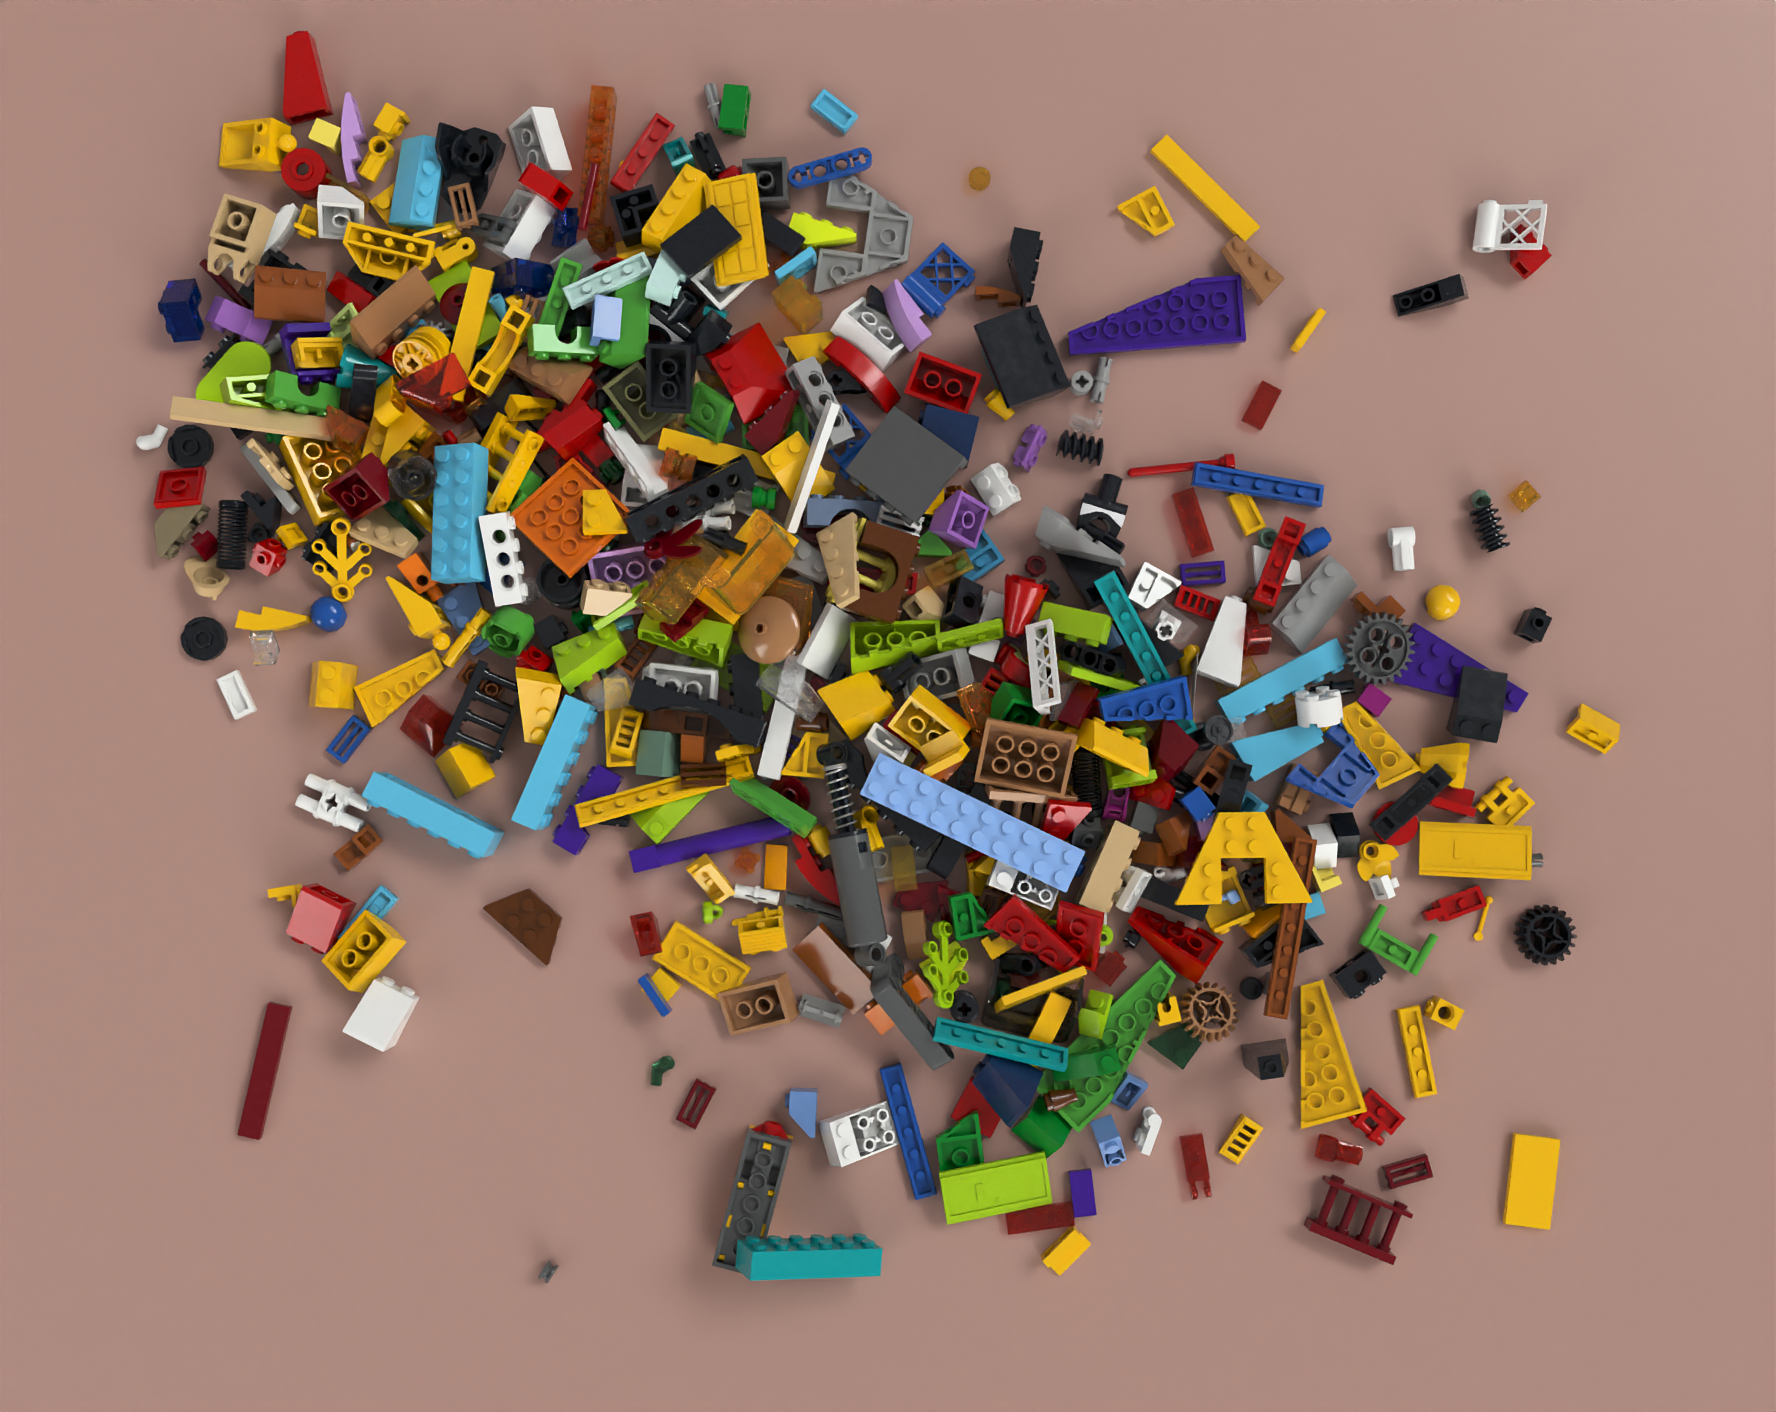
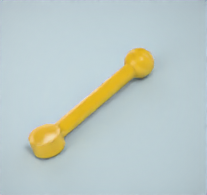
M1491 896L1484 898L1487 906L1483 909L1477 932L1473 934V938L1477 941L1483 939L1481 932L1489 905L1493 902Z

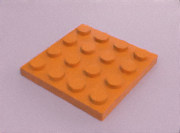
M573 457L510 514V516L515 518L516 528L569 578L577 573L617 535L584 536L583 490L606 488ZM606 489L623 522L627 526L628 524L623 514L630 510Z

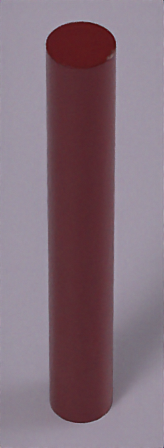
M596 163L590 164L577 228L581 231L587 230L600 166Z
M203 259L199 265L236 304L250 310L251 305L221 274L215 275L208 271V261Z

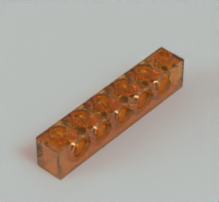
M591 85L577 215L580 218L590 164H599L588 225L604 226L616 116L617 94L614 87Z

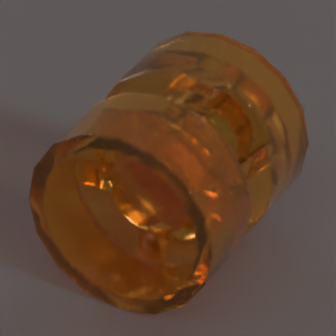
M667 447L659 475L668 478L676 476L678 481L686 483L691 480L697 456L686 452L681 455L679 450Z

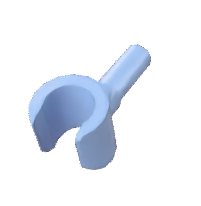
M1234 889L1222 895V901L1228 900L1230 905L1241 900L1239 894Z

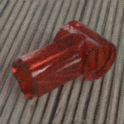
M1319 1134L1314 1157L1329 1162L1336 1160L1359 1166L1363 1156V1147L1340 1141L1333 1136Z

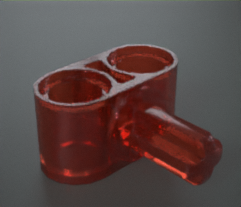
M1249 610L1246 612L1244 657L1266 655L1269 652L1272 640L1269 623L1260 624L1257 612Z

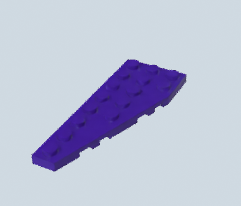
M1241 275L1196 278L1189 281V283L1136 303L1096 322H1091L1074 329L1067 334L1069 356L1245 343L1246 331Z

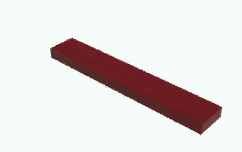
M269 1002L267 1005L238 1129V1136L256 1140L262 1139L292 1006Z

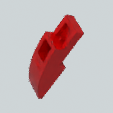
M590 378L586 379L570 405L563 404L561 413L553 408L551 413L546 414L542 422L543 425L535 433L542 436L546 431L584 405H587L592 410L587 402L597 389L593 380ZM544 439L537 453L539 454L552 447Z
M798 834L791 837L802 856L794 861L801 873L818 892L840 906L834 870L832 871L828 867L821 871L820 867L823 864L817 854L812 855L809 849L812 845L807 837L803 838Z

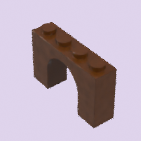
M868 520L864 525L859 545L886 554L894 564L895 580L892 586L885 592L874 593L860 589V598L841 610L889 625L893 624L895 620L898 621L902 611L899 604L901 599H905L908 587L905 586L907 577L911 578L915 565H912V560L914 556H918L920 551L919 537Z

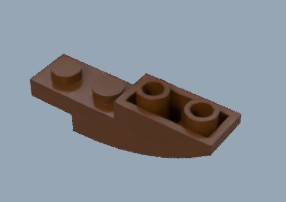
M643 709L644 715L641 724L643 729L729 740V730L712 715L670 709H659L654 712Z

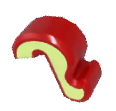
M1010 642L1004 643L995 656V662L1000 665L1001 672L1010 681L1031 689L1029 663L1025 661L1021 650Z

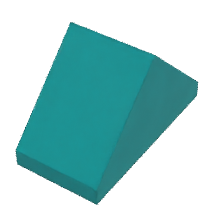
M683 137L663 145L676 177L686 163L696 168L692 153Z

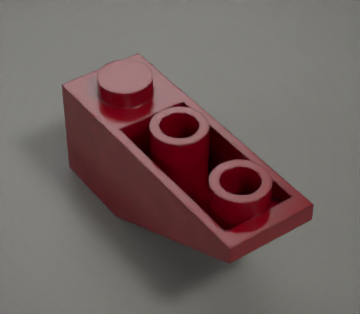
M788 389L783 392L778 398L780 401L775 406H769L763 412L764 417L760 421L755 420L748 426L747 429L749 431L744 436L761 456L784 440L800 396L798 389L791 391Z

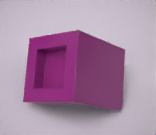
M1364 684L1362 687L1364 691L1358 697L1357 702L1368 709L1367 711L1373 717H1379L1392 699L1373 684Z

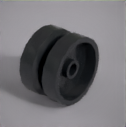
M550 559L543 562L537 574L538 589L543 596L555 607L566 610L580 606L584 580L591 581L590 575L584 567L569 578Z

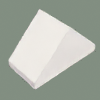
M876 722L873 723L864 738L873 762L876 761L879 753L903 763L911 749L909 745Z
M1330 824L1306 825L1307 834L1312 839L1317 840L1313 865L1316 869L1336 867L1338 842Z

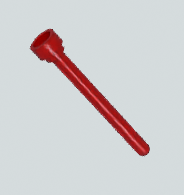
M1233 453L1224 454L1223 457H1219L1216 460L1196 461L1198 463L1235 469ZM1196 462L1130 468L1127 473L1130 477L1193 471L1194 463Z

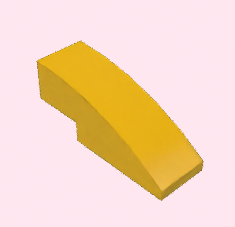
M263 606L261 615L239 610L235 628L259 632L284 631L312 623V620L309 616Z

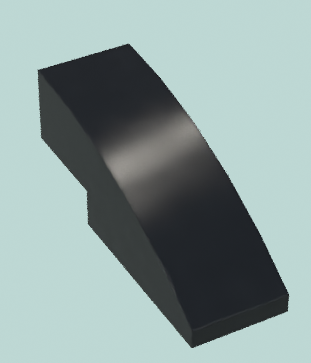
M1152 877L1140 896L1203 922L1210 905H1175V901L1178 899L1182 889Z

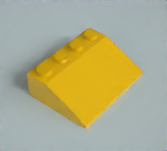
M290 435L282 437L279 444L280 451L293 476L314 526L316 527L322 523L324 524L325 521L331 522L338 517L346 516L323 488L340 472L361 459L362 452L359 446Z

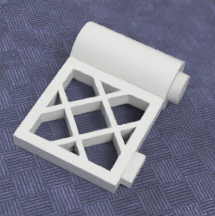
M1484 200L1483 203L1478 205L1472 250L1480 253H1490L1495 250H1542L1547 204H1543V200H1529L1528 204L1499 205L1495 200ZM1505 211H1516L1519 215L1510 224L1504 220ZM1532 211H1541L1540 218L1533 224L1526 218ZM1523 219L1529 227L1518 235L1513 227ZM1509 230L1516 236L1511 243L1501 244L1502 236ZM1534 230L1538 235L1537 243H1526L1522 238Z

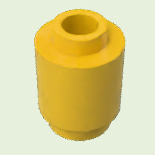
M818 824L812 828L807 838L816 854L824 858L830 854L827 835H831L826 825L822 827Z

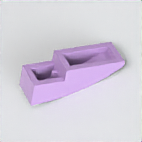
M897 279L894 280L883 291L884 302L896 332L911 353L925 343L932 334L920 319L924 315L900 282Z

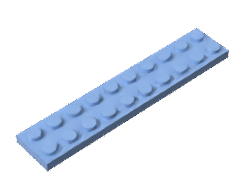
M879 753L860 792V795L1065 893L1085 853L1084 850Z

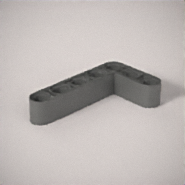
M892 953L886 957L882 965L874 966L870 991L874 999L932 1070H937L954 1060V1053L948 1044L933 1041L934 1026L902 987L904 964L896 953Z

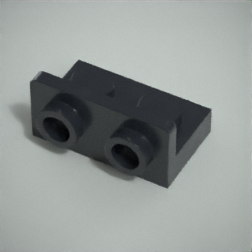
M325 521L324 524L322 523L317 527L315 531L316 536L312 542H308L303 548L301 558L312 565L316 561H324L327 564V571L331 573L334 568L320 554L312 550L313 542L316 539H323L327 544V549L337 557V536L331 530L332 523ZM316 543V544H315V546H316L317 549H319V550L323 549V545H322V544H320V543ZM316 565L320 570H324L323 566Z

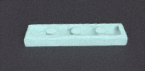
M643 251L562 289L572 310L593 301L595 294L607 295L651 275L653 269Z

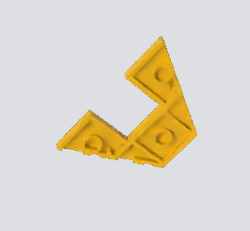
M1218 812L1211 829L1207 833L1206 840L1191 867L1189 876L1185 880L1179 897L1175 901V905L1222 904L1221 858H1264L1265 903H1312L1310 895L1265 812Z

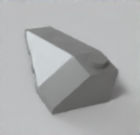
M1046 505L1043 507L1035 532V536L1039 540L1038 545L1047 551L1052 549L1060 554L1125 567L1126 562L1121 555L1098 540L1095 543L1092 542L1093 538L1082 528L1076 531L1075 527L1069 523V519Z

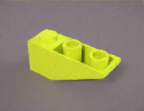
M794 212L789 224L791 229L804 236L805 241L799 247L804 250L810 246L813 249L853 244L857 241V233H854L853 229L846 226L841 228L833 226L832 222L825 219L815 220L811 215L800 212V214Z

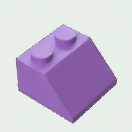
M957 490L935 509L928 531L956 547L976 549L990 507L962 490Z

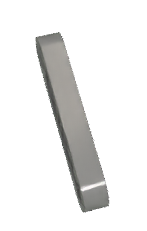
M245 443L240 446L242 453L286 510L292 515L301 510L302 506L292 492L286 491L277 484L260 463L258 454L249 449Z

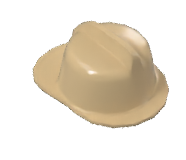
M199 555L188 558L184 563V570L191 580L195 592L201 596L210 597L213 601L216 600L217 596L224 591V587L229 583L230 578L224 569L216 567L217 560L212 557L206 562Z

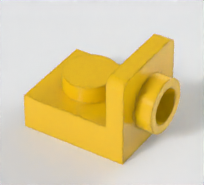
M296 884L267 889L268 898L277 897V901L292 899V906L295 908L302 885Z

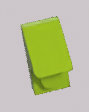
M1090 989L1085 1008L1078 1007L1079 1034L1102 1039L1113 995Z

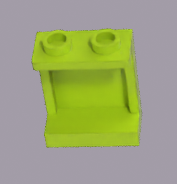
M1134 724L1122 730L1124 731V737L1128 738L1131 735L1141 740L1140 745L1147 748L1144 737L1146 732L1145 726L1139 727L1137 724ZM1149 755L1148 777L1126 770L1102 758L1109 790L1151 784L1157 779L1156 770L1151 768Z

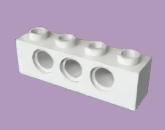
M510 511L479 516L495 607L526 601L528 587L522 580L524 566L523 562L519 561L517 552H520V544L518 538L514 537L513 529H516L514 516H510ZM497 530H502L505 533L506 538L504 542L496 539ZM502 552L509 555L510 561L508 564H503L500 561V554ZM505 575H510L514 579L512 587L505 584Z

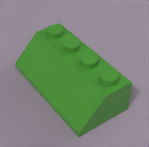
M650 275L604 295L622 299L621 328L618 342L601 339L598 348L600 352L599 362L623 369L646 357L650 299L645 297V291Z

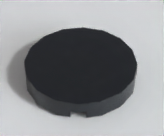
M184 425L178 427L172 437L170 436L167 450L170 458L177 465L184 468L203 467L211 460L214 453V442L211 435L205 429L196 425Z
M205 616L189 621L181 634V644L186 654L201 661L214 660L220 656L225 650L228 641L227 631L222 623L214 618Z

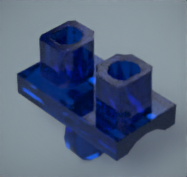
M565 207L563 212L557 210L556 219H553L552 222L554 232L551 245L553 247L570 248L577 243V228L581 213L579 208Z

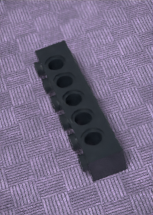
M742 454L623 514V517L637 543L640 541L645 543L653 539L654 534L660 531L663 533L675 527L674 524L693 519L695 513L701 510L703 512L709 511L715 507V503L721 500L726 502L734 498L735 493L741 490L745 492L755 486L754 483L758 482V478L748 458ZM732 474L737 475V481L733 485H728L727 478ZM710 485H717L716 493L708 495L707 488ZM690 495L697 496V501L693 505H687L686 503ZM670 505L677 506V511L673 515L666 514V509ZM654 515L657 517L654 525L646 524V519L649 516Z

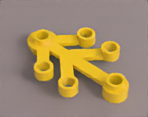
M344 517L336 518L331 524V530L337 536V557L327 549V544L323 539H316L312 544V550L320 554L338 571V579L327 571V564L321 560L314 563L312 571L314 574L320 575L332 587V596L340 602L351 600L355 592L354 587L373 572V566L365 562L360 565L355 575L349 580L347 579V571L361 558L369 555L373 550V546L361 542L358 549L347 559V534L351 529V524ZM343 522L346 525V528H339L338 523ZM316 543L322 544V545H323V549H321V550L317 549L316 546H315V544H316ZM367 545L369 547V551H363L361 546ZM316 565L323 566L324 570L318 571ZM362 567H368L370 572L364 573ZM339 588H346L347 593H341Z

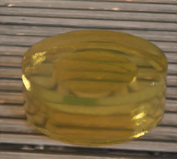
M984 167L972 169L968 179L970 187L976 191L985 190L990 184L991 175Z

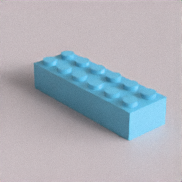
M474 442L435 446L431 580L444 584L485 582L486 555L478 517L487 515L485 508L487 506L488 448Z
M565 694L511 818L512 821L533 830H543L545 827L550 826L554 817L551 814L553 808L559 805L563 796L560 793L563 785L567 786L572 774L569 771L572 765H576L580 758L579 748L581 744L585 745L589 737V732H587L589 725L594 724L597 719V706Z
M374 771L361 795L367 799L366 803L376 808L381 806L388 809L386 813L393 817L399 818L401 816L408 819L406 823L413 827L428 829L427 834L438 839L443 837L448 840L447 844L458 849L460 847L468 850L467 854L477 859L493 856L505 832L388 772Z

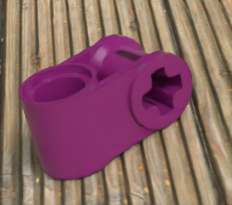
M1107 786L1101 820L1112 819L1124 824L1127 814L1129 787L1124 788L1120 796H1115L1113 790H1109Z

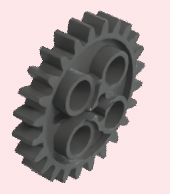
M1372 612L1371 617L1363 615L1364 622L1357 619V627H1349L1353 632L1352 635L1345 634L1349 642L1343 643V646L1348 647V650L1344 651L1342 655L1349 656V658L1344 663L1352 665L1349 671L1356 672L1354 677L1362 678L1363 682L1368 683L1370 681L1374 685H1377L1378 682L1385 685L1386 679L1394 682V675L1402 677L1400 670H1408L1405 663L1412 662L1408 656L1415 653V651L1410 650V646L1414 645L1415 642L1409 641L1413 633L1406 632L1409 626L1402 625L1403 619L1396 618L1394 614L1388 615L1385 612L1380 614ZM1375 629V630H1376V635H1375V637L1372 639V638H1371V632H1372V630ZM1394 637L1395 644L1391 647L1390 641ZM1367 650V657L1363 660L1362 654ZM1386 658V665L1382 667V661Z

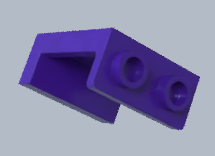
M329 322L285 324L279 331L288 373L297 375V383L300 385H309L318 381L330 384L335 381L337 374H340V369L335 368L295 369L292 343L297 338L327 337L331 332Z

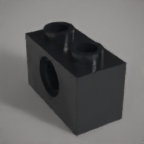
M962 575L949 584L941 621L956 629L976 624L979 618L977 614L983 598V586Z
M1364 948L1329 976L1345 997L1357 999L1365 993V988L1379 983L1383 979L1382 976L1387 972L1371 950ZM1358 970L1363 971V978L1360 981L1355 980V973Z

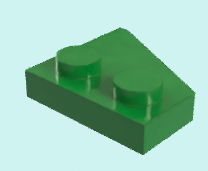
M971 892L948 896L954 940L961 941L996 932L983 926L989 918Z

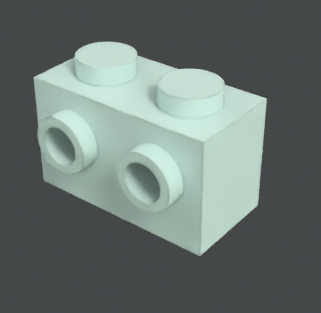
M661 250L648 279L645 297L671 306L673 299H677L681 291L680 282H685L687 276L663 250Z

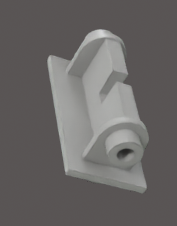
M803 993L798 1009L800 1012L799 1016L839 1028L846 1007Z

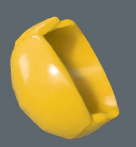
M1437 585L1431 588L1425 598L1427 614L1436 620L1446 621L1453 617L1460 606L1458 592L1449 585Z

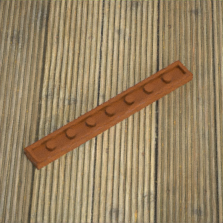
M1293 836L1290 860L1309 893L1317 840ZM1282 903L1264 1016L1288 1019L1307 903Z

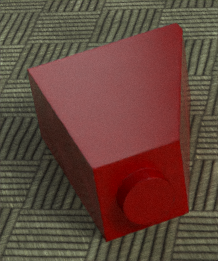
M584 405L546 431L542 437L568 462L603 429L604 423L601 419L604 417L595 407L591 410L587 405Z

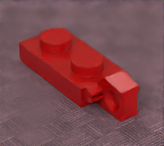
M1474 885L1435 900L1431 903L1432 908L1422 911L1421 914L1424 921L1437 918L1438 922H1447L1484 908L1487 904L1480 886Z

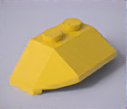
M350 221L347 223L343 239L344 246L362 273L395 281L414 265L420 271L431 264L436 244L434 241Z

